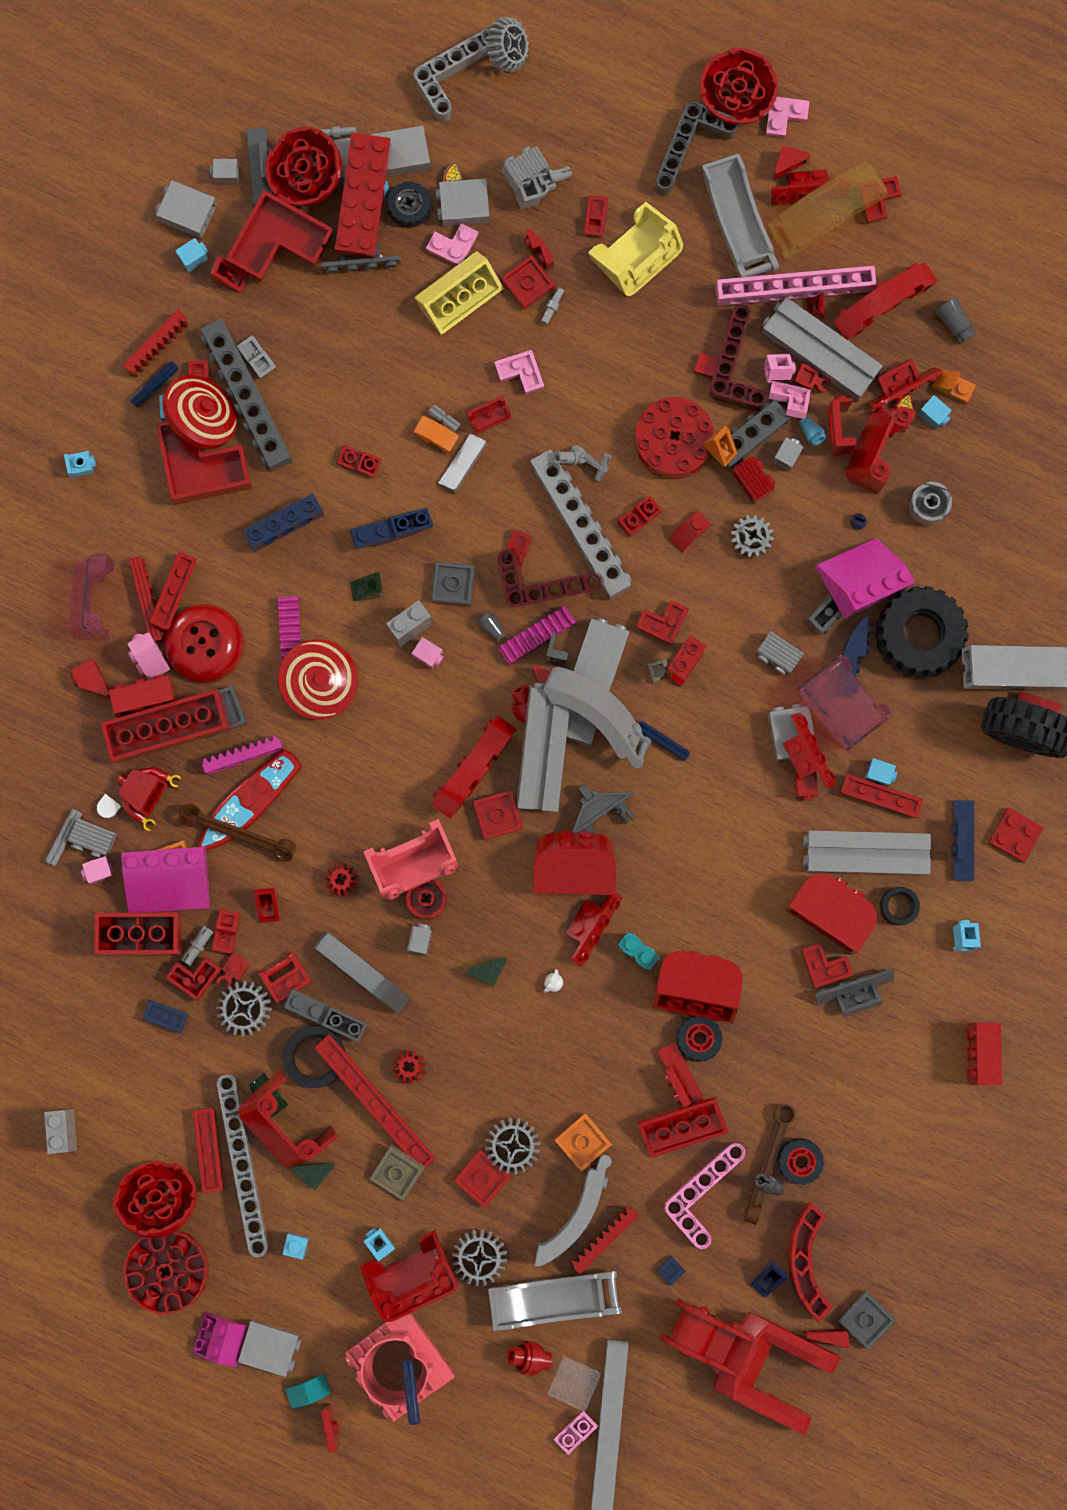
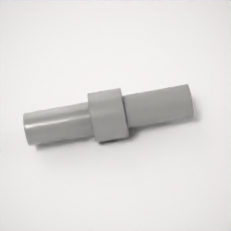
M333 126L332 129H322L321 131L330 137L342 138V136L351 135V132L357 133V128Z
M558 287L552 299L548 301L545 307L547 310L541 320L542 324L548 325L553 313L557 312L559 301L564 293L562 288Z

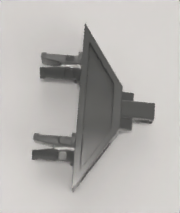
M583 784L578 788L583 797L580 799L582 808L572 833H580L581 831L597 833L592 827L593 823L611 810H616L626 825L629 821L625 813L632 820L635 816L625 802L635 792L597 794L595 790L590 792L587 786Z

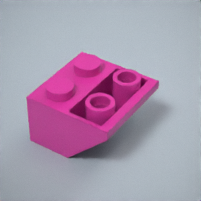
M205 1312L193 1353L218 1365L236 1367L248 1326L229 1318Z

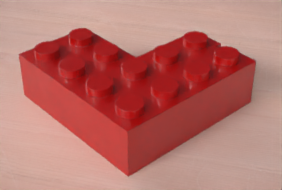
M263 190L231 248L226 261L260 282L266 276L280 248L316 267L324 252L322 247H327L334 234V229Z
M167 421L156 423L170 497L174 505L252 489L245 451L242 445L204 453L203 448L195 447L181 439L172 430Z

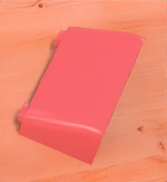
M439 819L429 823L431 826L428 832L423 830L422 836L385 851L384 848H381V852H375L373 848L364 851L383 898L394 899L405 891L444 874L449 875L456 871L458 862Z

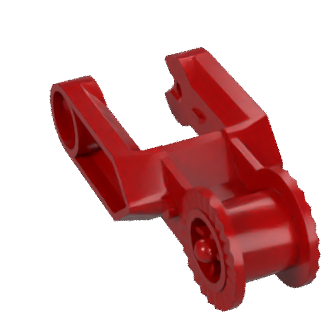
M677 1298L675 1304L683 1308L671 1336L661 1333L659 1340L676 1348L682 1357L691 1356L698 1361L712 1365L710 1369L716 1372L713 1389L760 1414L806 1435L812 1419L808 1413L778 1399L777 1396L771 1393H766L753 1387L772 1345L787 1351L789 1355L795 1358L799 1357L831 1374L837 1368L841 1357L752 1312H749L740 1324L732 1321L731 1325H729L722 1319L710 1314L707 1307L701 1306L698 1308L691 1303Z

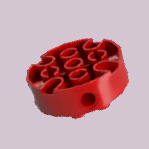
M682 397L663 398L652 403L641 414L635 429V451L641 464L652 474L667 479H684L697 473L707 462L710 452L703 444L714 433V427L707 412L696 402ZM671 436L678 437L677 441L675 439L671 440Z
M177 1230L164 1237L140 1238L129 1250L123 1266L125 1285L131 1299L142 1309L160 1315L176 1313L193 1304L205 1289L209 1277L208 1258L202 1245L189 1233ZM169 1267L171 1274L165 1276L162 1268Z

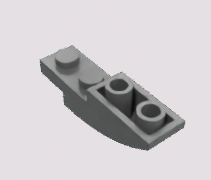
M291 989L283 1006L358 1043L367 1026V1023L294 989Z

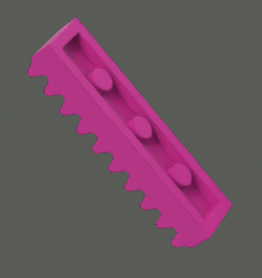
M298 596L278 597L281 661L289 650L301 643Z
M563 606L545 619L535 623L532 627L527 628L526 631L521 632L518 636L500 645L498 650L508 666L551 640L552 632L556 633L557 636L575 625L576 621L567 607Z
M273 735V741L265 738V744L258 740L256 747L253 743H250L249 749L243 745L241 752L234 748V754H231L228 750L226 757L219 753V759L211 756V762L204 758L202 766L205 774L210 775L279 752L284 748L281 740Z

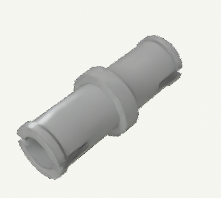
M203 925L194 940H190V945L180 960L191 966L199 952H203L205 949L203 948L214 932Z

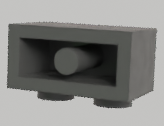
M829 593L803 622L816 635L826 634L833 627L832 623L843 616Z

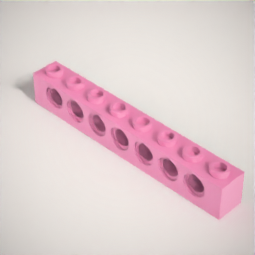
M875 266L719 279L715 289L717 306L779 301L785 300L786 297L788 299L812 298L821 294L824 296L868 293L875 289L874 287L877 283Z

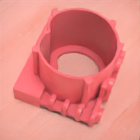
M412 1313L395 1321L385 1322L345 1353L347 1364L351 1368L355 1367L357 1370L356 1380L358 1384L364 1388L370 1401L375 1406L378 1404L380 1408L383 1407L381 1411L387 1420L392 1419L393 1422L407 1413L405 1390H390L377 1381L373 1372V1359L377 1350L382 1345L394 1340L404 1341L409 1346L410 1355L421 1362L422 1371L419 1379L415 1382L418 1403L455 1377L451 1367Z

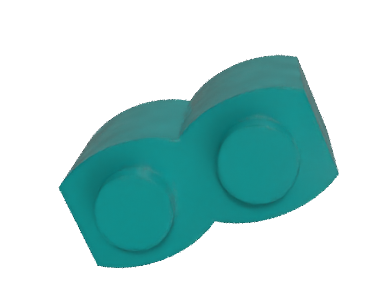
M627 933L618 944L621 952L628 957L634 958L636 964L644 970H651L659 960L658 954L652 948L644 946L642 941L632 933Z

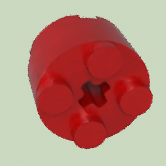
M433 879L408 890L406 904L410 912L417 918L432 920L444 912L447 905V894L441 883ZM424 894H425L426 896L431 895V896H432V897L430 898L431 903H429V904H428L427 902L422 903V901H423V897H422V896H423Z

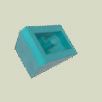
M325 1374L285 1388L292 1409L309 1405L331 1394Z

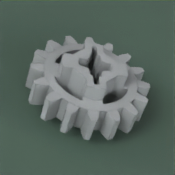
M746 515L745 521L740 518L738 520L740 525L734 524L733 528L736 531H731L730 534L735 537L731 540L732 544L736 543L734 550L740 549L741 556L747 553L749 559L752 554L758 558L759 552L765 555V548H771V544L768 542L774 541V538L770 536L774 530H768L770 523L764 524V517L757 520V515H754L753 519ZM754 524L755 526L747 527L746 525ZM761 529L764 531L765 537L761 535ZM754 533L755 538L750 540L749 536ZM739 534L741 537H743L744 544L741 543L739 539ZM752 546H758V547H759V548H756V549H750V547H752Z

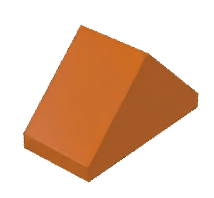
M726 426L715 431L703 444L710 454L724 467L737 454L729 428Z

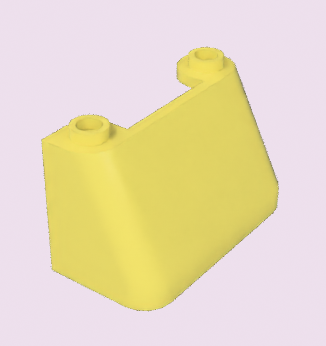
M647 202L635 210V225L609 248L604 244H598L588 252L591 260L626 296L634 295L675 259L683 249V242L676 224Z

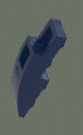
M423 508L392 516L388 520L353 528L350 530L355 550L369 546L376 547L406 538L432 528L433 523L428 508Z
M864 617L854 629L841 655L837 677L845 678L844 698H852L854 693H858L859 681H856V673L859 674L860 662L857 659L863 660L866 655H869L870 643H867V635L871 634L872 624L868 623L869 617Z

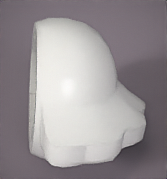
M557 969L545 978L544 985L546 988L543 992H557L562 988L563 979Z

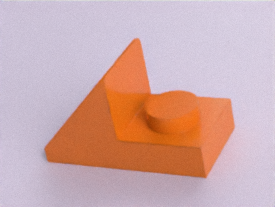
M942 370L943 373L937 376L938 378L934 380L931 388L967 404L976 384L960 378V372Z

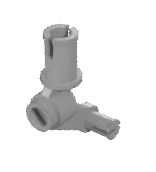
M578 445L573 446L569 452L556 451L555 454L559 455L553 456L556 464L564 463L575 466L585 462L598 469L594 477L597 481H602L605 472H608V464L612 458L611 455L604 453L602 460L599 461Z

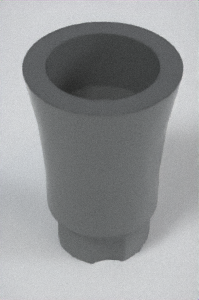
M958 297L953 298L934 312L947 326L953 337L956 336L960 344L976 334Z

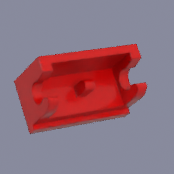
M503 396L467 412L468 421L475 435L511 419L510 410L507 408Z

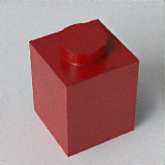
M796 772L794 774L796 798H801V801L814 800L813 797L818 796L816 772L803 779H800Z

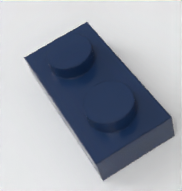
M149 1000L143 1019L182 1033L189 1014Z

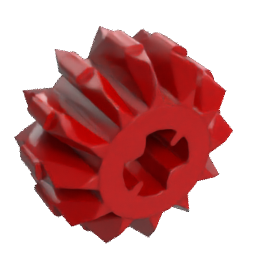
M336 863L334 864L336 871H333L331 868L327 869L332 875L324 876V879L331 880V882L325 884V887L333 886L329 891L330 894L337 890V897H340L343 891L347 897L349 896L347 889L355 892L351 884H359L357 880H352L358 874H350L354 869L352 866L346 870V863H342L341 869H339ZM342 875L343 877H347V879L344 880V885L336 883V881L339 880L338 876Z
M405 1050V1058L401 1053H398L401 1061L393 1060V1063L399 1064V1067H393L392 1071H400V1073L396 1074V1079L400 1078L401 1075L404 1076L401 1083L404 1084L407 1077H409V1083L413 1084L414 1076L417 1081L421 1080L417 1075L418 1072L423 1075L426 1074L424 1070H420V1067L427 1066V1063L419 1064V1061L424 1057L421 1055L416 1059V1050L413 1051L412 1057H410L409 1050ZM406 1062L414 1063L415 1067L413 1068L415 1069L412 1073L411 1071L406 1072L404 1070Z

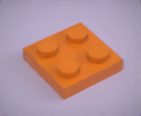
M586 1113L555 1139V1142L580 1171H583L612 1145Z

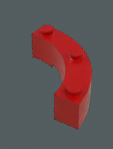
M925 262L921 264L914 263L906 271L886 283L884 280L875 285V290L849 309L848 307L842 309L838 313L839 317L833 322L846 340L855 338L875 323L873 318H877L881 314L886 315L900 306L907 297L912 299L925 293L938 280Z
M497 716L493 721L489 719L483 728L485 730L484 734L467 758L465 756L461 758L457 764L459 767L442 788L439 786L432 795L435 799L431 805L450 819L460 809L465 799L469 798L496 762L497 758L495 755L498 756L506 748L518 730L500 716Z
M806 1202L791 1229L787 1249V1265L796 1296L805 1310L814 1320L820 1323L833 1306L827 1301L816 1284L813 1275L811 1252L817 1232L827 1217L812 1203Z

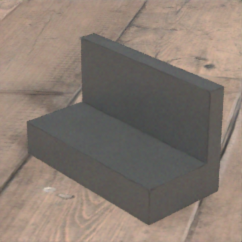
M552 632L546 662L566 667L568 652L554 649L556 633Z

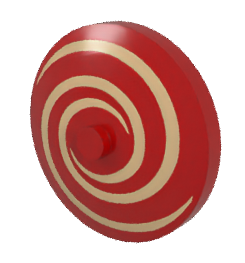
M184 375L175 379L165 390L162 399L165 418L172 430L187 443L198 448L215 449L226 444L235 434L238 421L234 404L227 393L213 381L198 375Z
M324 639L307 640L294 646L282 659L277 675L278 689L285 704L296 714L313 720L328 719L343 712L354 699L358 687V672L352 657L340 645Z

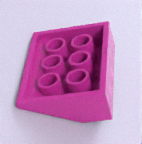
M877 538L815 566L844 619L897 595L916 583L907 566Z
M206 847L121 853L128 913L210 908Z

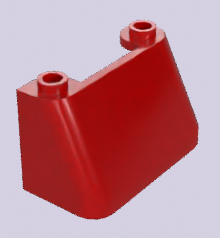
M908 407L874 410L867 420L846 468L845 475L847 480L879 494L890 474L889 465L879 459L888 436L893 437L898 431L906 432L917 411Z
M435 1230L422 1236L419 1241L421 1251L384 1268L383 1264L378 1260H371L360 1265L369 1296L383 1321H395L456 1291L458 1287L457 1280Z

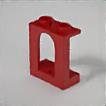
M846 396L835 397L827 409L831 456L851 455L856 446V437L842 438L840 412H847L852 403V398L847 399Z
M690 635L667 668L665 677L682 686L704 654L703 651L707 646Z

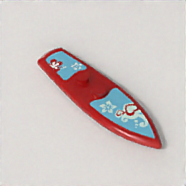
M286 749L281 750L240 783L218 805L210 817L247 830L268 809L302 767L300 762L291 752ZM204 827L197 847H206L207 850H211L233 840L234 837Z

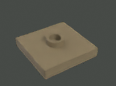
M391 1144L369 1180L404 1202L426 1166Z

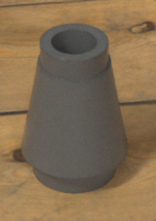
M487 612L477 621L480 625L479 627L496 641L506 634L495 615H492L490 612Z

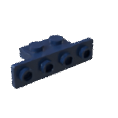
M955 800L953 802V823L951 824V835H953V843L951 844L953 880L974 881V801Z

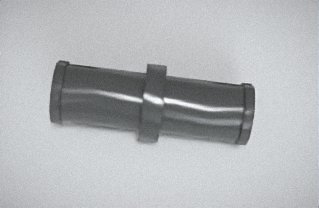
M764 1174L756 1176L760 1181L755 1180V1184L758 1187H762L764 1191L776 1195H782L785 1192L781 1190V1188L785 1189V1185L778 1182L776 1178L772 1176L767 1177Z

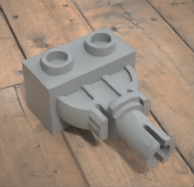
M566 166L558 170L548 168L546 173L513 190L520 209L539 205L541 199L550 190L556 188V182L571 179L570 167Z

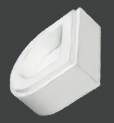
M107 794L102 797L97 805L99 815L107 819L113 818L122 808L121 805Z

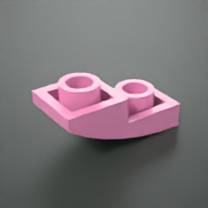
M582 1411L554 1438V1441L569 1455L598 1425Z

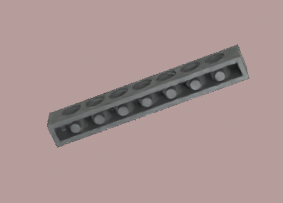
M223 319L201 328L203 335L200 337L205 347L209 346L212 351L209 355L213 364L218 363L220 370H217L221 380H226L229 385L226 390L230 398L235 397L238 403L234 406L239 416H244L246 421L243 424L248 433L252 432L254 436L252 442L256 450L260 449L263 454L260 458L264 467H269L271 472L292 463L293 461ZM223 341L224 345L222 347H215L216 342ZM227 358L233 359L230 365L223 364V361ZM236 375L242 377L239 382H233L232 378ZM245 392L250 393L248 399L243 400L240 398L241 394ZM251 410L259 411L255 417H250L249 412ZM266 427L267 432L265 434H258V429ZM270 444L276 446V449L272 452L266 451V447Z

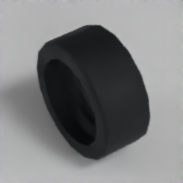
M895 887L888 890L880 901V912L883 918L895 926L906 925L912 922L918 916L920 910V901L917 895L906 887ZM902 894L909 898L912 909L904 918H896L888 910V902L894 895Z

